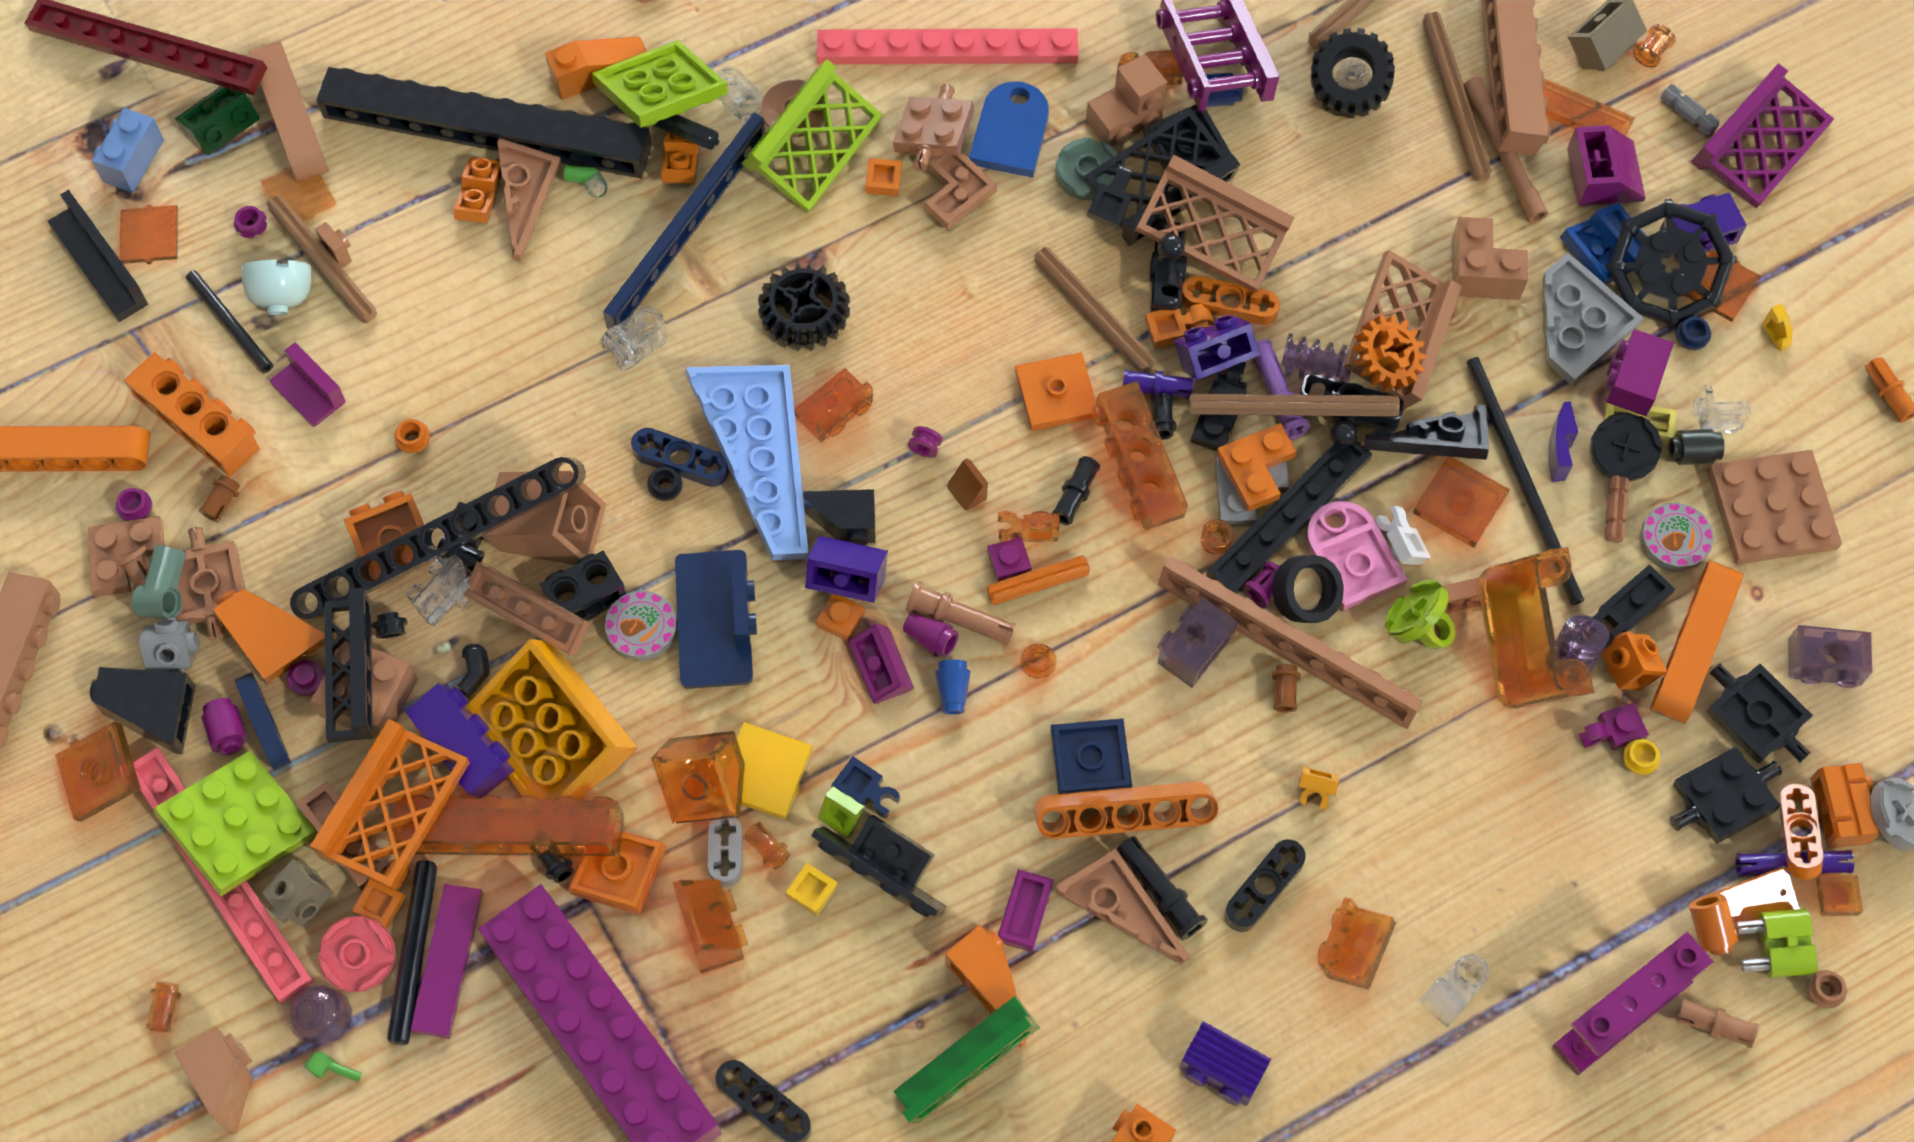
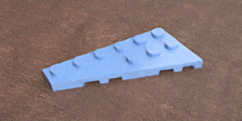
M790 365L686 367L685 375L771 560L807 559L808 543Z

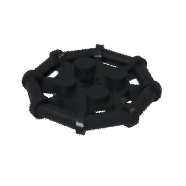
M1664 199V203L1629 220L1625 218L1620 223L1622 228L1609 263L1605 264V270L1609 271L1622 300L1640 315L1669 324L1670 328H1677L1680 322L1713 307L1718 308L1722 304L1720 300L1734 263H1737V256L1733 255L1716 220L1718 217L1714 213L1710 215L1674 203L1672 199ZM1673 217L1699 225L1700 227L1693 234L1674 228ZM1664 218V229L1646 237L1639 230ZM1705 231L1718 257H1707L1705 248L1699 240ZM1634 237L1640 242L1634 262H1624L1631 240ZM1673 254L1677 256L1676 261L1680 263L1679 269H1673L1671 273H1667L1665 271L1666 265L1662 264L1661 260L1662 258H1669ZM1708 265H1718L1708 291L1701 285ZM1624 270H1634L1643 289L1637 295ZM1691 291L1697 292L1702 297L1677 309V298ZM1648 293L1667 299L1668 309L1642 300Z

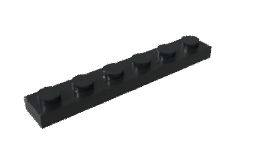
M1355 441L1347 448L1333 444L1207 570L1206 576L1221 582L1227 589L1238 594L1243 589V585L1247 581H1251L1263 569V565L1266 562H1270L1310 521L1311 517L1322 506L1326 505L1371 460L1372 453L1369 450H1364L1363 445L1358 441Z

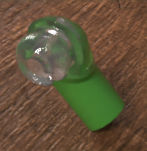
M565 166V182L582 183L589 195L595 198H601L606 194L608 189L607 181L597 168Z

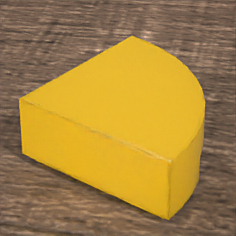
M1782 303L1771 307L1762 323V327L1777 349L1782 351L1791 346L1793 334L1788 314Z

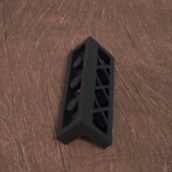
M68 189L60 194L68 209L47 222L118 322L149 305L137 282Z
M364 588L349 589V600L324 602L326 740L328 743L373 739L371 602ZM349 611V626L344 631L334 624V612ZM334 632H336L339 635L335 640ZM347 641L350 644V659L343 665L335 659V651ZM335 666L340 669L336 674ZM347 675L350 677V694L344 700L335 693V685ZM335 700L340 703V705L336 709ZM347 709L351 712L352 730L336 731V719Z

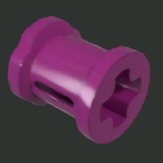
M1266 562L1263 565V571L1253 581H1247L1242 587L1246 596L1263 609L1270 604L1269 599L1273 596V577L1279 568V565L1274 562Z

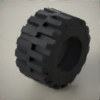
M1351 28L1343 29V34L1338 35L1337 32L1331 34L1327 42L1325 40L1321 42L1318 52L1315 51L1311 65V86L1314 89L1317 101L1320 100L1322 107L1327 111L1329 108L1334 111L1333 115L1340 117L1342 113L1347 114V118H1355V114H1361V117L1369 114L1370 110L1376 111L1380 108L1383 100H1387L1392 89L1395 74L1394 57L1392 52H1388L1386 42L1384 40L1382 42L1377 40V34L1371 32L1370 35L1365 34V29L1358 28L1357 32H1351ZM1351 57L1364 60L1372 69L1371 81L1360 89L1350 90L1341 87L1333 78V68L1338 62Z

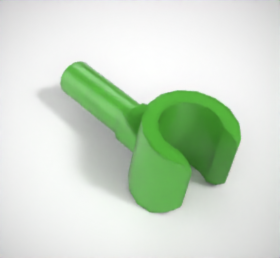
M322 1052L313 1053L305 1064L306 1070L319 1079L324 1076L328 1069L335 1074L359 1082L362 1076L361 1072L339 1065V1063L334 1062Z

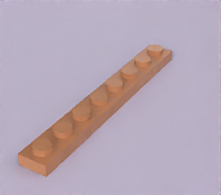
M1170 556L1164 564L1158 586L1408 729L1423 700L1414 696L1411 691L1398 687L1384 679L1378 672L1367 669L1351 660L1345 653L1330 648L1320 642L1315 636L1304 633L1288 624L1282 617L1269 613L1257 606L1252 600L1241 597L1227 589L1221 582L1210 579L1194 570L1188 563L1180 562Z

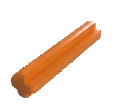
M1080 555L987 586L989 600L993 605H997L1087 576L1090 571L1089 563L1085 556Z

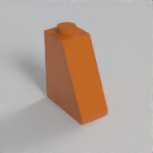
M244 588L237 593L235 590H231L222 595L216 601L218 606L213 609L215 616L266 685L288 671L294 664L304 660L325 645V635L322 631Z

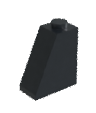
M99 667L97 680L94 679L90 686L91 701L99 711L108 718L175 754H183L196 687L188 674L183 672Z

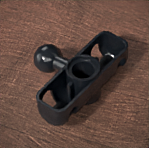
M1158 220L1156 230L1161 231L1169 228L1166 220ZM1174 221L1175 226L1181 225V223ZM1186 230L1178 232L1179 236L1167 234L1159 242L1155 241L1149 282H1152L1151 312L1157 310H1181L1183 284L1187 267V257L1183 255L1186 245Z
M1308 374L1304 377L1299 394L1309 395L1312 384L1319 382L1325 386L1323 395L1395 396L1365 388L1357 383H1346L1316 374ZM1399 397L1400 410L1399 415L1396 417L1325 416L1331 418L1335 423L1330 429L1332 442L1339 447L1347 448L1351 446L1357 439L1356 427L1358 426L1377 430L1387 428L1390 433L1396 431L1404 409L1403 399Z

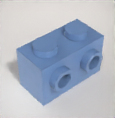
M123 108L119 117L112 121L107 137L102 145L96 148L92 160L103 183L132 193L134 192L164 141L155 119Z

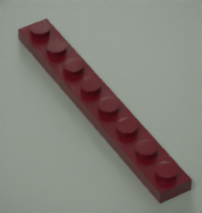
M37 0L24 22L30 31L249 95H254L267 70V66L262 60L52 0Z

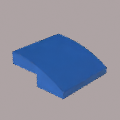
M1619 202L1595 211L1589 220L1565 229L1560 236V239L1577 260L1605 285L1613 282L1609 271L1605 270V264L1609 263L1622 228L1620 223L1625 218L1628 220L1632 218ZM1634 237L1631 240L1624 262H1634L1640 242ZM1624 270L1625 274H1628V273H1630V272L1633 271V270Z

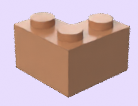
M1146 54L1139 56L1117 68L1115 88L1087 102V123L1101 141L1111 146L1126 143L1133 135L1144 130V127L1163 118L1167 81Z
M1458 218L1452 235V280L1462 285L1459 296L1520 300L1528 282V250L1493 248V219Z

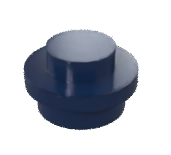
M1690 317L1680 322L1676 329L1677 341L1681 346L1689 350L1704 348L1711 338L1708 323L1700 317Z

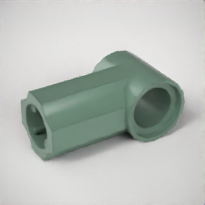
M155 546L145 585L138 586L132 596V608L136 615L139 617L164 619L177 617L182 608V595L177 588L186 556L185 552L168 546Z

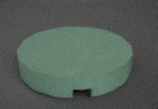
M1081 138L1071 141L1061 149L1056 160L1055 176L1059 186L1068 195L1080 200H1094L1095 194L1084 181V176L1118 154L1110 144L1104 141L1099 143L1092 141L1093 138ZM1103 174L1096 180L1099 184L1103 183L1111 186L1115 176Z

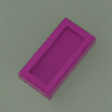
M1018 869L998 932V936L1005 945L1033 953L1054 879Z

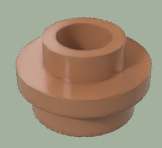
M1830 970L1818 971L1809 979L1807 984L1809 997L1816 1005L1822 1008L1830 1009L1839 1006L1847 995L1844 979L1839 974ZM1827 985L1831 989V996L1823 994L1820 986Z

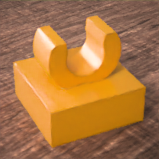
M1302 766L1299 778V787L1303 788L1300 793L1301 804L1306 805L1309 794L1318 793L1322 798L1320 809L1324 810L1329 802L1328 794L1336 795L1339 775Z

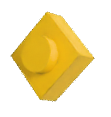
M806 862L785 894L788 899L813 915L818 916L837 889L838 882Z

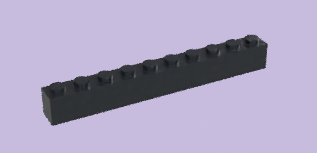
M328 67L316 99L321 114L326 119L498 151V140L501 138L560 157L561 164L594 167L599 171L640 179L643 178L652 148L649 127L640 128L635 122H617L603 116L591 117L580 115L571 110L559 111L546 108L540 104H522L508 98L496 99L485 97L476 92L464 93L444 86L422 85L413 80L401 81L387 78L381 74L369 75L359 73L349 68L338 69Z

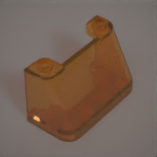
M1568 547L1550 549L1491 566L1485 569L1478 579V591L1496 694L1499 701L1508 708L1519 709L1568 702L1594 693L1591 673L1583 662L1577 659H1558L1546 588L1561 585L1569 579L1572 565Z

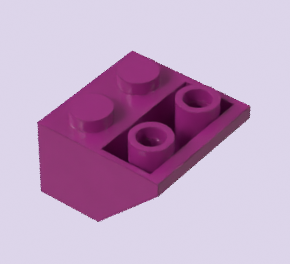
M1609 125L1575 127L1567 152L1578 206L1614 204L1617 202H1644L1646 196L1634 141Z

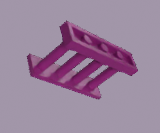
M1161 0L1160 10L1156 11L1157 27L1163 30L1187 83L1188 95L1191 99H1194L1199 111L1206 110L1210 92L1251 87L1256 90L1261 102L1274 100L1280 76L1243 0L1218 1L1217 5L1177 11L1171 0ZM1219 18L1220 21L1224 22L1226 28L1186 33L1182 23ZM1230 41V43H1234L1237 50L1197 56L1192 46ZM1240 63L1241 66H1245L1247 74L1207 79L1203 69Z
M1686 932L1571 1024L1573 1029L1556 1041L1553 1047L1579 1076L1693 984L1692 979L1714 961L1694 938Z

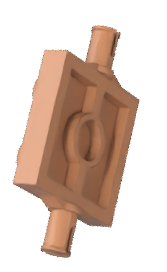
M946 84L941 86L937 98L909 97L893 140L894 151L917 155L913 167L919 172L921 169L922 172L926 171L931 157L940 155L959 156L975 111L973 100L952 99L955 89L950 84L947 87Z
M195 527L196 533L193 528L188 529L191 549L185 551L186 556L177 588L182 595V608L174 619L177 621L188 620L189 625L200 622L206 623L208 639L210 641H217V636L221 640L224 638L222 625L213 611L218 606L216 601L231 590H235L237 593L243 588L246 589L238 548L234 541L219 545L205 544L203 528Z

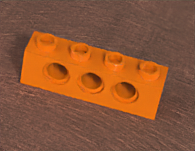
M154 352L124 379L131 394L230 477L259 449L253 437L256 431L243 418H240L238 421L230 415L232 412L229 407L219 398H216L214 401L206 395L208 393L198 380L195 378L191 380L186 379L182 375L184 373L174 360L171 358L164 360ZM175 389L174 392L165 395L167 391ZM200 409L197 413L189 415L191 411ZM224 429L222 433L213 435L217 430Z

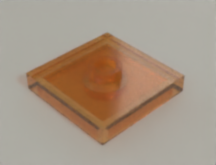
M1447 457L1415 506L1413 513L1475 548L1508 496L1510 489L1453 457Z
M113 721L55 754L73 820L83 822L141 789L121 723Z

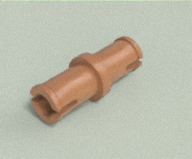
M1684 998L1676 1016L1677 1023H1683L1709 1032V1037L1717 1039L1718 1036L1747 1045L1749 1048H1752L1759 1029V1024H1753L1727 1015L1726 1010L1718 1007L1716 1010L1687 1001Z

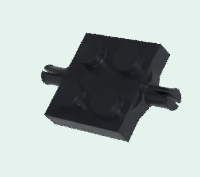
M1721 663L1709 673L1725 689L1721 697L1709 706L1706 712L1758 764L1772 752L1784 747L1799 763L1811 753L1795 736L1798 734L1799 729L1813 715L1760 663L1748 674L1737 678L1724 668Z
M1734 747L1675 779L1673 786L1683 798L1686 809L1669 818L1671 825H1675L1674 829L1679 831L1695 821L1706 829L1716 844L1742 831L1779 809L1780 803L1768 789L1766 782L1782 774L1780 765L1777 767L1778 763L1772 761L1756 770L1748 763L1739 749Z

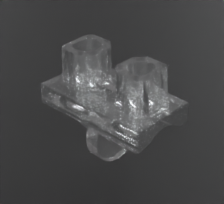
M452 555L448 560L443 558L436 559L429 567V574L432 576L430 582L426 586L420 583L414 584L406 593L407 598L419 614L432 626H435L441 617L448 613L454 605L460 609H465L469 604L463 594L470 587L467 582L471 573L464 567L462 560L455 555Z

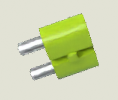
M1806 908L1760 912L1758 920L1735 923V928H1739L1736 929L1738 935L1759 933L1760 942L1763 941L1764 950L1762 951L1763 958L1742 959L1740 966L1764 965L1741 967L1742 972L1765 971L1768 978L1815 975L1817 973L1816 949L1811 941V936H1813L1812 922L1809 911Z

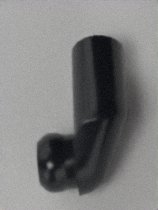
M467 644L462 650V658H465L468 673L455 687L467 698L471 697L490 674L488 653L480 644Z

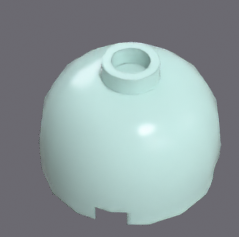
M276 260L244 263L242 266L244 292L254 305L267 308V314L286 315L288 314V308L296 307L306 300L311 287V265L288 260V264H277Z

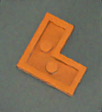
M1279 423L1219 447L1216 455L1246 511L1250 512L1279 500L1281 493L1268 468L1295 458L1296 450L1282 424Z

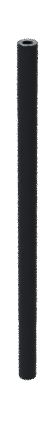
M1473 357L1466 362L1481 399L1484 405H1486L1487 413L1569 602L1572 606L1578 605L1584 601V597L1479 357Z

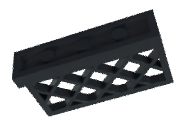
M1191 108L1180 113L1084 176V181L1096 195L1100 186L1096 180L1103 174L1115 176L1118 169L1114 167L1118 164L1124 167L1125 160L1129 157L1144 159L1142 173L1132 172L1130 179L1141 181L1139 195L1127 193L1132 196L1131 201L1138 202L1137 211L1127 219L1124 216L1120 224V228L1123 230L1122 238L1129 246L1145 237V235L1135 231L1147 207L1142 208V204H1148L1151 197L1144 196L1145 183L1159 184L1161 177L1147 174L1149 160L1168 165L1173 157L1175 144L1193 147L1191 161H1185L1226 182L1234 178L1241 165L1233 154L1229 157ZM1187 120L1195 130L1194 139L1176 136L1177 126ZM1155 140L1170 142L1168 156L1150 153L1151 143ZM1198 148L1211 150L1217 160L1211 164L1196 162ZM1166 183L1163 193L1167 204L1183 200L1180 190ZM1159 199L1154 208L1161 206ZM1186 206L1170 210L1172 218L1186 210ZM1164 213L1151 215L1146 225L1156 229L1159 219L1166 220Z

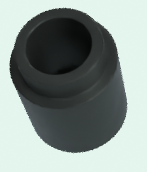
M1713 429L1677 430L1674 438L1669 440L1670 457L1672 459L1675 458L1678 465L1713 464L1715 460H1721L1724 456L1725 443L1721 432H1714Z

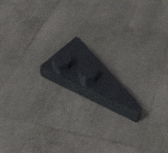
M1476 405L1472 413L1460 416L1452 411L1444 413L1440 417H1428L1409 422L1405 430L1390 433L1387 428L1377 430L1372 434L1365 435L1363 449L1487 460L1489 442L1486 405Z

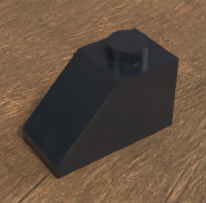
M874 489L803 491L805 513L834 539L860 545L876 543Z

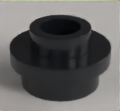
M660 467L649 476L647 487L650 495L656 500L670 501L681 493L683 482L676 470L669 467ZM664 482L671 484V487L667 489L659 488Z
M398 612L383 613L377 615L376 622L371 623V630L376 632L377 639L402 636L406 634L407 618L399 617Z

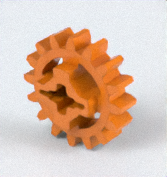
M1380 315L1362 325V331L1355 334V339L1360 343L1352 347V351L1360 355V358L1354 361L1355 365H1363L1364 367L1361 376L1370 375L1373 387L1382 383L1383 391H1388L1393 387L1396 391H1399L1418 380L1417 375L1424 372V367L1419 363L1427 359V355L1419 352V348L1425 345L1424 341H1416L1414 338L1418 333L1417 329L1409 331L1407 329V320H1403L1398 324L1396 315H1391L1386 319L1383 315Z

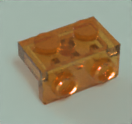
M1345 897L1341 907L1337 908L1333 914L1332 928L1327 940L1322 942L1319 947L1318 965L1328 979L1369 990L1396 922L1392 916L1358 908L1353 899Z

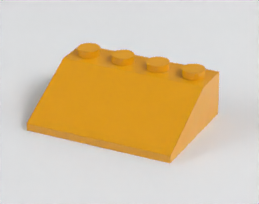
M529 639L466 706L472 715L476 713L488 725L490 730L487 732V735L493 743L495 741L500 742L509 752L511 757L507 761L515 771L508 776V779L543 823H547L614 773L637 749V746L559 649L544 640Z

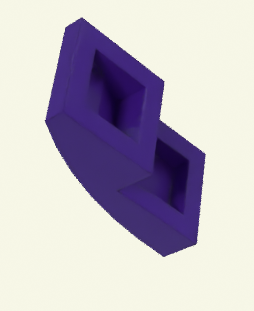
M1571 401L1563 403L1550 435L1548 461L1552 482L1565 481L1573 466L1569 448L1572 447L1578 435V428Z

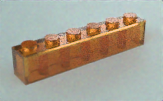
M424 795L412 796L416 811L430 807L435 800ZM450 795L415 854L620 856L624 813L617 800L606 796H596L592 800H577L570 796H558L555 800H540L535 796L528 795L521 796L519 799H503L494 795L483 796L482 799H467L459 795ZM407 799L396 802L393 819L411 813ZM414 822L393 828L397 843L411 839L416 831Z

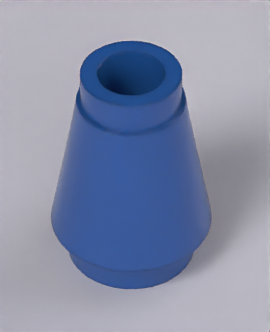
M943 660L938 662V670L935 671L943 714L956 715L964 713L971 670L967 669V661Z

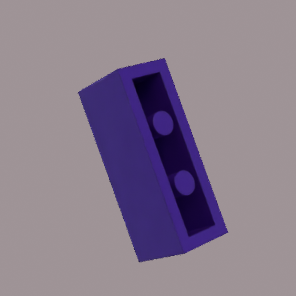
M437 683L406 710L405 713L425 739L469 759L470 764L459 780V783L467 794L483 799L515 771L507 761L511 756L500 742L495 741L493 743L487 735V732L490 730L488 725L476 713L472 715L466 708L469 702L458 688L454 686L450 689ZM449 760L443 761L450 771L456 765Z

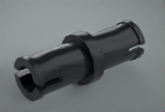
M1088 456L1080 457L1071 478L1064 482L1062 486L1063 494L1051 513L1053 519L1063 525L1072 524L1081 503L1088 499L1090 495L1089 487L1100 470V464L1095 459Z

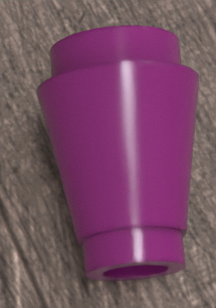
M911 613L903 625V632L908 634L934 657L940 655L945 658L949 656L958 641L959 634L953 630L951 624Z

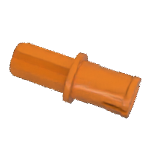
M1879 357L1868 362L1865 365V370L1879 389L1880 399L1885 398L1900 423L1913 418L1914 402L1903 388L1905 386L1904 381L1897 379L1884 358Z

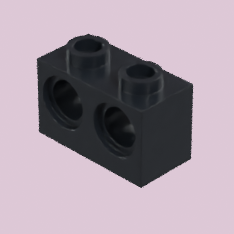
M604 550L597 554L592 553L582 557L576 565L565 571H555L544 582L540 583L545 598L584 620L610 608L615 601L626 594L624 584ZM596 576L606 577L602 583H590ZM563 593H574V596L567 601L558 600Z

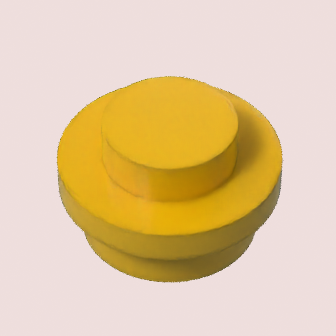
M1633 740L1623 751L1625 766L1637 775L1651 774L1660 764V752L1657 746L1649 740Z

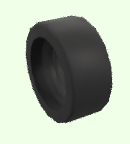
M1298 555L1288 558L1279 566L1273 577L1272 595L1274 604L1283 616L1293 622L1319 623L1328 620L1337 612L1343 600L1344 584L1342 575L1336 565L1323 556ZM1304 568L1315 570L1322 586L1321 598L1317 606L1312 610H1303L1297 603L1294 594L1295 579Z

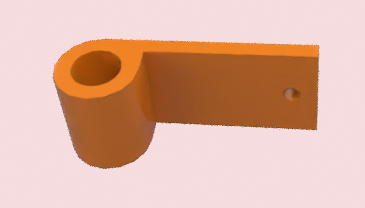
M1784 866L1705 895L1689 903V910L1699 944L1704 951H1710L1712 955H1722L1733 950V945L1739 940L1736 929L1739 928H1735L1736 922L1758 920L1760 912L1799 909L1788 869Z

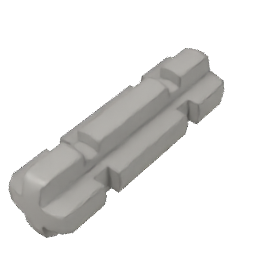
M1670 84L1663 91L1660 97L1661 100L1670 107L1674 105V110L1692 125L1698 124V129L1705 135L1710 136L1715 132L1720 124V120L1711 113L1707 115L1705 113L1707 110L1689 95L1685 94L1683 96L1681 94L1683 91L1675 84Z

